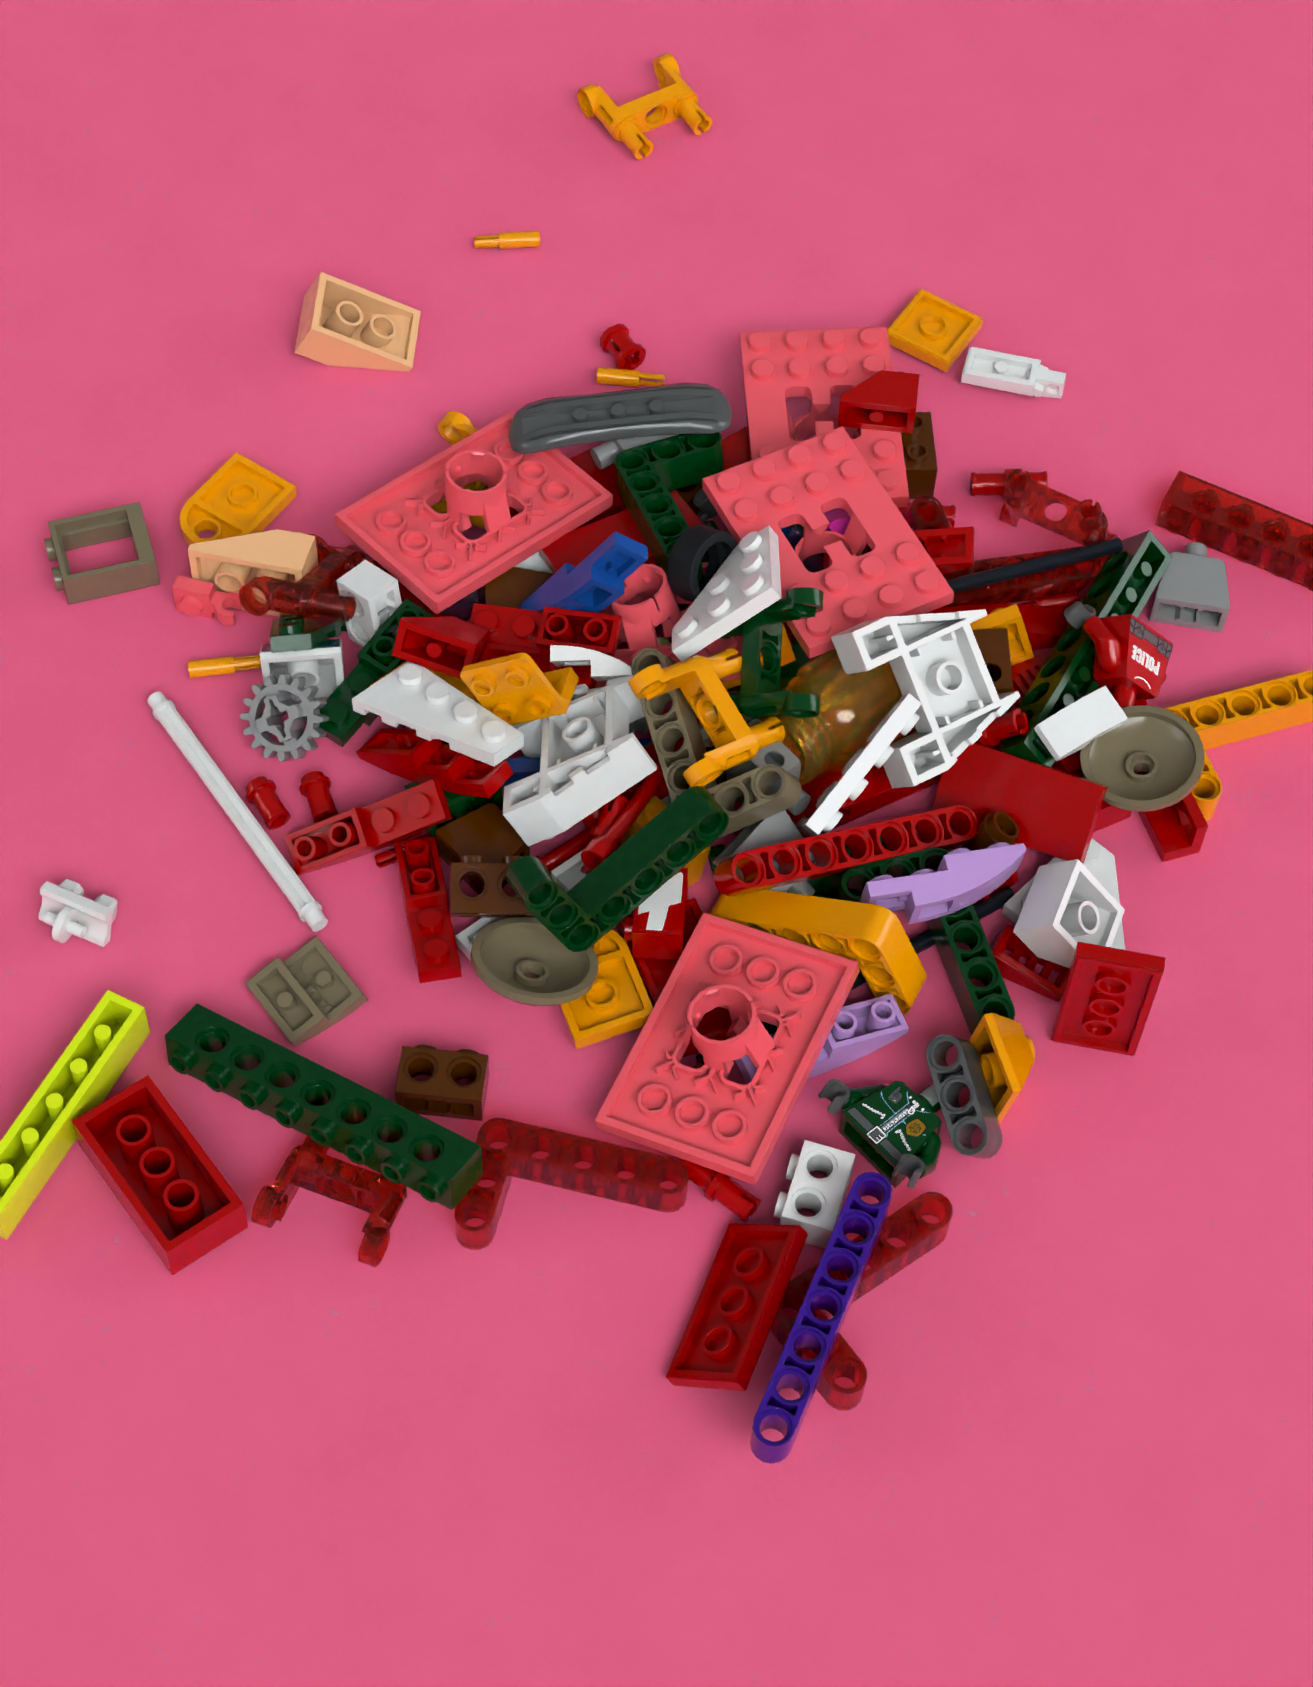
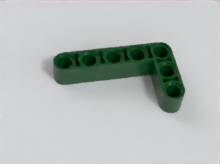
M719 432L711 434H679L626 449L615 457L619 495L629 510L658 566L664 570L666 575L669 556L675 542L684 531L690 528L669 491L700 483L703 478L724 471L722 438ZM702 559L698 568V583H700L703 577Z
M702 786L691 787L679 795L570 890L538 858L529 855L518 858L508 867L506 880L525 907L562 944L572 952H581L593 946L721 836L729 824V817L707 789Z
M929 848L848 869L842 876L835 899L860 902L861 896L853 895L849 892V889L863 892L866 882L878 876L891 875L893 878L910 876L912 873L922 869H932L937 872L943 855H947L949 852L942 848ZM973 904L956 911V913L926 921L971 1035L984 1014L995 1013L1014 1020L1015 1010ZM955 942H963L966 945H968L971 950L961 949L955 944ZM969 979H979L986 987L975 986Z

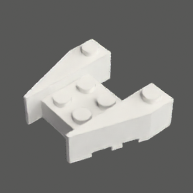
M986 609L887 616L864 621L831 636L846 675L869 671L889 661L902 696L910 693L922 703L915 712L920 716L915 724L917 732L890 744L894 751L883 764L892 788L913 787L949 770L956 763L957 757L983 735L982 732L996 717H1001L1020 697L1018 691L997 694L971 629L970 623L988 615Z
M633 675L608 679L606 686L589 689L586 684L576 685L567 713L511 725L524 735V746L520 749L526 757L540 758V772L504 787L503 816L528 847L565 832L657 770V765L633 733L629 734V723L645 717L640 699L636 698L628 685V681Z

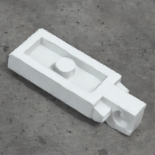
M969 347L961 383L1034 397L1043 396L1061 399L1066 381V373L1049 370V368L1040 365L1041 360Z

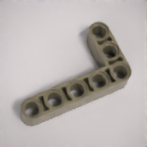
M646 648L638 652L634 657L631 665L632 675L634 676L641 670L654 664H661V667L665 668L677 662L657 649ZM680 688L648 701L645 697L640 699L671 801H674L687 790V781L683 776L684 771L694 763L705 758L704 753L707 752L695 713ZM672 700L671 709L663 715L664 706ZM681 737H684L682 747L675 752L676 742ZM774 764L762 765L717 785L716 780H713L703 786L729 817V824L726 830L717 839L791 808L797 803L801 795V784L798 778ZM782 779L780 790L771 795V788L774 782ZM744 795L742 807L734 811L735 801L738 797Z

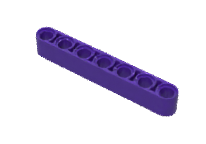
M866 1172L859 1175L853 1182L757 1410L752 1427L750 1446L756 1458L763 1462L778 1463L784 1460L790 1453L882 1230L890 1205L892 1187L888 1179L880 1173ZM873 1196L878 1199L879 1203L868 1204L862 1201L861 1197ZM856 1233L862 1236L864 1240L853 1242L844 1235ZM841 1271L849 1278L839 1281L831 1278L828 1273ZM822 1309L831 1313L833 1317L821 1320L815 1317L812 1312ZM803 1348L810 1349L817 1357L810 1360L802 1359L797 1356L795 1351ZM790 1388L797 1391L801 1397L796 1400H787L781 1397L778 1392L782 1389ZM766 1429H776L782 1433L784 1438L779 1441H769L762 1436L761 1432Z

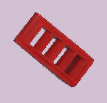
M1007 923L990 947L1002 978L1059 1002L1070 968L1037 957L1013 932L1014 927ZM1005 949L1012 952L1010 956L1004 953ZM1021 956L1028 959L1025 965L1018 962ZM1037 963L1043 966L1039 975L1033 971ZM1052 970L1059 973L1054 984L1047 980Z

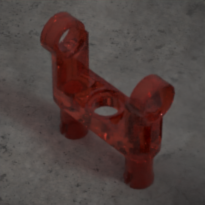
M1020 468L1010 471L1007 475L1004 489L1005 503L1000 513V521L1017 527V523L1022 518L1083 546L1117 537L1116 534L1108 531L1107 517L1102 512V508L1097 501L1093 506L1092 499L1082 502L1031 480L1030 474L1025 471L1023 475ZM1053 503H1060L1066 507L1067 513L1063 519L1053 521L1046 517V508ZM1108 556L1090 561L1103 566Z
M307 534L316 538L318 565L298 582L267 576L254 577L239 590V600L243 608L255 616H262L270 610L308 619H315L323 615L349 622V619H352L355 614L356 601L352 596L339 595L336 580L365 559L389 575L391 574L375 560L366 558L360 551L327 545L320 536ZM252 588H257L264 594L266 604L256 600Z
M306 1136L302 1145H297L291 1149L271 1186L265 1185L259 1192L252 1210V1222L271 1228L276 1220H282L299 1187L371 1213L362 1229L365 1235L359 1248L358 1261L372 1267H377L387 1250L391 1234L390 1229L407 1198L406 1186L389 1181L383 1174H377L328 1156L326 1154L330 1147L321 1146L314 1142L311 1137Z

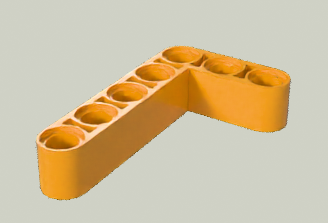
M1313 670L1164 708L1188 721L1198 733L1203 744V772L1199 782L1191 792L1206 821L1210 820L1215 813L1222 792V784L1205 750L1312 722Z
M763 890L736 897H729L721 893L710 912L711 915L844 958L855 959L856 962H859V968L875 998L893 994L902 1015L909 1013L927 978L926 972L900 920L892 911L883 906Z

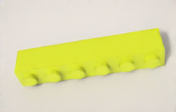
M107 990L0 1141V1237L6 1240L9 1238L77 1140L72 1121L103 1102L151 1033L145 1007Z

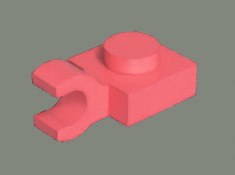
M177 575L172 585L177 611H181L189 616H202L213 619L216 615L220 623L229 626L235 625V612L226 609L236 608L242 610L243 602L239 594L218 592L215 590L214 583Z

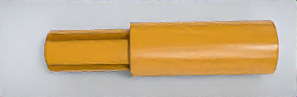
M524 231L475 236L474 246L476 249L540 247L539 231Z
M598 367L597 384L639 387V385L662 386L665 384L662 381L639 380L640 378L665 380L664 374L641 373L640 370Z
M259 654L234 658L233 656L188 661L190 679L233 674L235 671L261 668Z

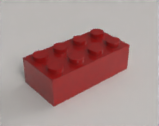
M148 1075L72 1121L79 1146L172 1275L248 1228L244 1204Z

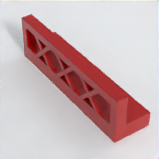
M1141 698L1135 701V706H1148L1145 698ZM1137 772L1136 774H1138V775H1146L1147 773H1146V772ZM1192 792L1178 803L1164 809L1138 812L1162 862L1200 852L1208 824Z

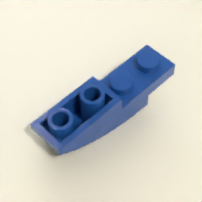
M614 532L576 567L565 563L520 605V609L543 612L544 606L598 613L625 593L624 580L648 560V546L618 532Z

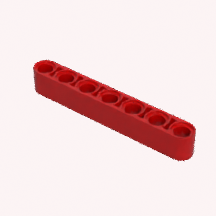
M955 805L746 850L718 864L714 871V883L722 894L736 897L844 873L856 866L929 848H942L946 850L972 839L977 833L978 819L969 807ZM950 823L953 825L955 833L952 831ZM915 829L918 831L921 841L917 838ZM880 836L884 839L886 843V849L882 846L880 842ZM844 844H846L851 851V857L847 854ZM809 851L814 855L816 865L811 862ZM772 859L778 863L780 873L774 869ZM736 867H738L742 871L744 881H741L738 878L735 869Z

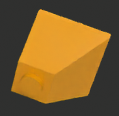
M988 1013L983 1015L969 1042L977 1051L1000 1124L1024 1086L1035 1062V1048L1031 1038L1025 1036L1020 1022L995 1013Z

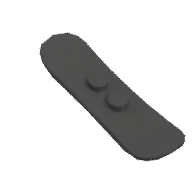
M685 382L613 392L549 397L528 403L516 412L510 423L508 439L513 451L527 454L584 443L674 434H711L722 432L729 428L733 413L727 397L719 389L700 383Z

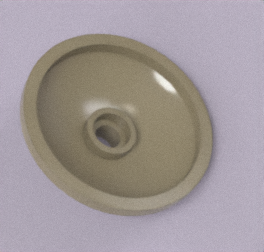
M1139 705L1121 708L1128 719L1121 726L1092 740L1085 748L1081 749L1080 766L1083 778L1108 786L1103 801L1129 811H1155L1178 803L1195 788L1201 778L1204 767L1203 744L1193 726L1178 714L1155 706ZM1137 772H1146L1147 774H1146V775H1138V774H1136V773H1137Z
M514 917L493 922L484 927L476 935L472 943L471 964L477 976L495 993L517 1003L530 1006L565 1004L586 994L596 980L598 960L592 947L581 952L570 951L537 918Z

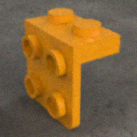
M517 653L466 665L460 673V678L480 704L510 725L567 713L579 679L571 667L543 673L534 660L526 653Z

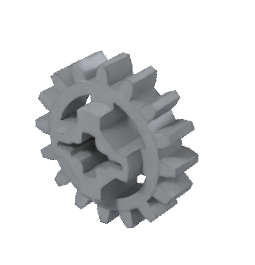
M290 673L280 674L278 679L275 675L267 676L264 678L265 686L255 684L251 687L256 696L244 698L243 700L250 707L249 712L240 714L241 719L247 720L250 723V726L243 730V734H253L255 736L251 747L256 749L264 746L263 757L272 758L276 754L279 762L290 760L291 755L295 760L304 758L305 750L313 751L318 748L314 738H322L327 734L323 729L319 728L320 723L329 721V716L320 714L319 710L327 702L326 700H315L314 696L319 688L311 686L305 689L306 678L303 676L295 677L293 681ZM290 693L296 695L302 702L299 703L293 700ZM287 712L289 719H286L283 723L281 716ZM268 732L276 735L279 742L274 740Z

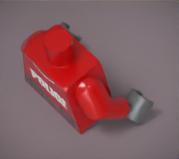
M1075 601L1064 610V616L1069 624L1076 629L1083 626L1084 632L1094 642V680L1100 686L1107 687L1121 708L1135 706L1137 699H1154L1159 695L1161 685L1167 677L1166 668L1173 643L1132 614L1099 618L1095 616L1096 611L1092 606L1088 604L1083 605L1080 601Z

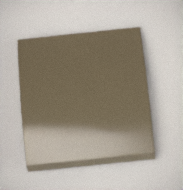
M317 936L284 962L277 957L245 983L294 1046L325 1031L368 1001L366 996Z

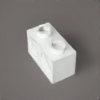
M366 559L336 580L348 638L361 647L367 644L402 603L398 580Z
M805 1140L801 1154L792 1153L785 1177V1179L792 1180L789 1192L780 1191L776 1203L774 1217L781 1219L780 1225H800L808 1233L805 1243L826 1248L842 1209L856 1154ZM815 1170L822 1171L828 1177L822 1179L815 1178L809 1172ZM808 1208L817 1215L805 1217L799 1214L797 1210Z

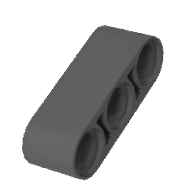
M948 1034L936 1036L927 1046L926 1059L951 1142L954 1148L961 1154L981 1159L990 1158L997 1154L1003 1140L977 1051L967 1040ZM955 1045L958 1051L957 1060L954 1064L948 1066L946 1063V1053L950 1047ZM968 1086L971 1096L969 1102L961 1107L958 1102V1095L962 1088ZM980 1127L983 1132V1140L974 1149L971 1144V1134L974 1129Z

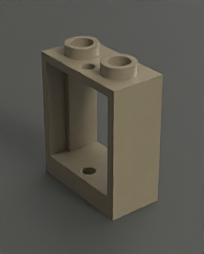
M140 502L48 522L51 538L44 539L49 562L55 560L58 562L59 567L51 568L57 591L65 590L68 605L160 584L156 559ZM131 537L137 560L71 574L65 551Z

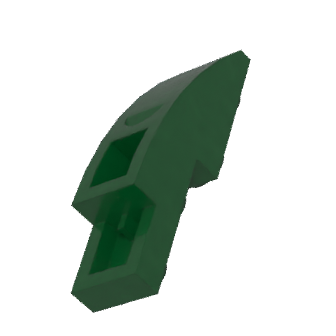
M408 599L401 603L357 654L359 663L326 700L327 704L319 709L320 714L329 716V721L320 723L319 728L327 733L325 737L341 747H344L363 723L370 726L378 717L377 714L372 712L363 715L353 711L352 698L406 661L392 656L400 619L402 617H436Z

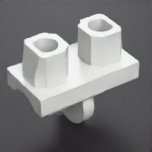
M66 879L58 886L46 881L40 887L42 905L38 919L53 926L52 938L55 941L65 943L71 935L83 938L102 947L110 941L111 924L117 916L116 899L102 894L94 901L83 897L84 889L80 884Z

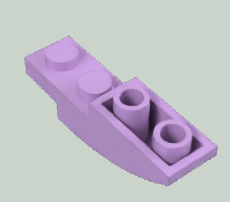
M1000 842L989 846L987 849L970 851L967 848H959L949 852L947 855H943L937 872H934L932 869H922L912 873L910 876L893 878L891 875H882L875 877L871 881L866 882L860 903L883 906L890 911L904 910L908 924L928 921L951 914L989 895L1018 870L1026 852L1025 844L1010 845L1006 842Z
M893 994L843 1006L808 1078L855 1061L908 1033L909 1027ZM775 1033L769 1034L772 1039ZM746 1054L736 1060V1063L746 1084L752 1081L757 1068Z

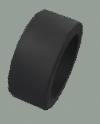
M704 525L692 526L684 531L675 542L668 561V581L674 594L694 602L737 546L733 536ZM709 548V564L702 580L698 583L699 564Z

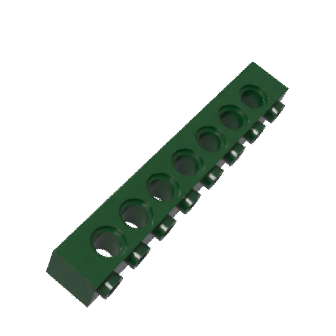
M1150 530L1122 540V551L1109 555L1081 601L1083 605L1088 604L1095 609V616L1102 618L1132 614L1136 618L1139 617L1173 558ZM1069 623L1067 624L1017 709H1021V712H1024L1028 718L1029 728L1027 732L1023 735L1003 739L994 748L1049 767L1053 765L1055 759L1035 732V726L1066 706L1095 691L1099 686L1093 677L1095 660L1094 642L1084 632L1083 626L1076 629Z
M196 1004L165 1035L168 1063L177 1072L188 1074L206 1083L212 1090L223 1092L239 1100L245 1107L251 1110H258L274 1118L282 1126L293 1128L311 1137L317 1144L328 1146L346 1155L352 1162L358 1165H365L383 1174L389 1181L396 1184L400 1183L420 1193L423 1198L430 1202H437L453 1210L483 1175L482 1147L199 1004Z

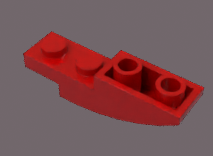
M474 603L469 623L490 629L486 644L489 642L550 650V645H566L595 650L613 657L622 617L619 615L544 606L543 612Z
M432 779L363 808H352L284 837L296 874L302 875L393 845L394 842H401L424 833L423 830L452 819V815L440 780Z
M435 836L394 842L405 913L419 982L426 983L462 977Z

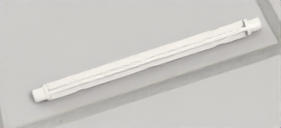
M160 691L151 694L147 703L153 710L154 718L162 724L298 912L300 920L307 922L314 932L322 930L327 925L328 919L321 911V904L315 901L178 713L175 704L171 700H167Z

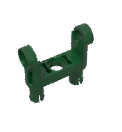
M808 587L789 589L786 597H782L720 637L721 639H728L743 635L741 690L728 692L741 715L744 714L751 719L778 715L794 718H812L820 715V697L814 694L792 693V690L780 691L782 622L815 617L817 612L823 610V591ZM760 651L763 657V667L760 662Z

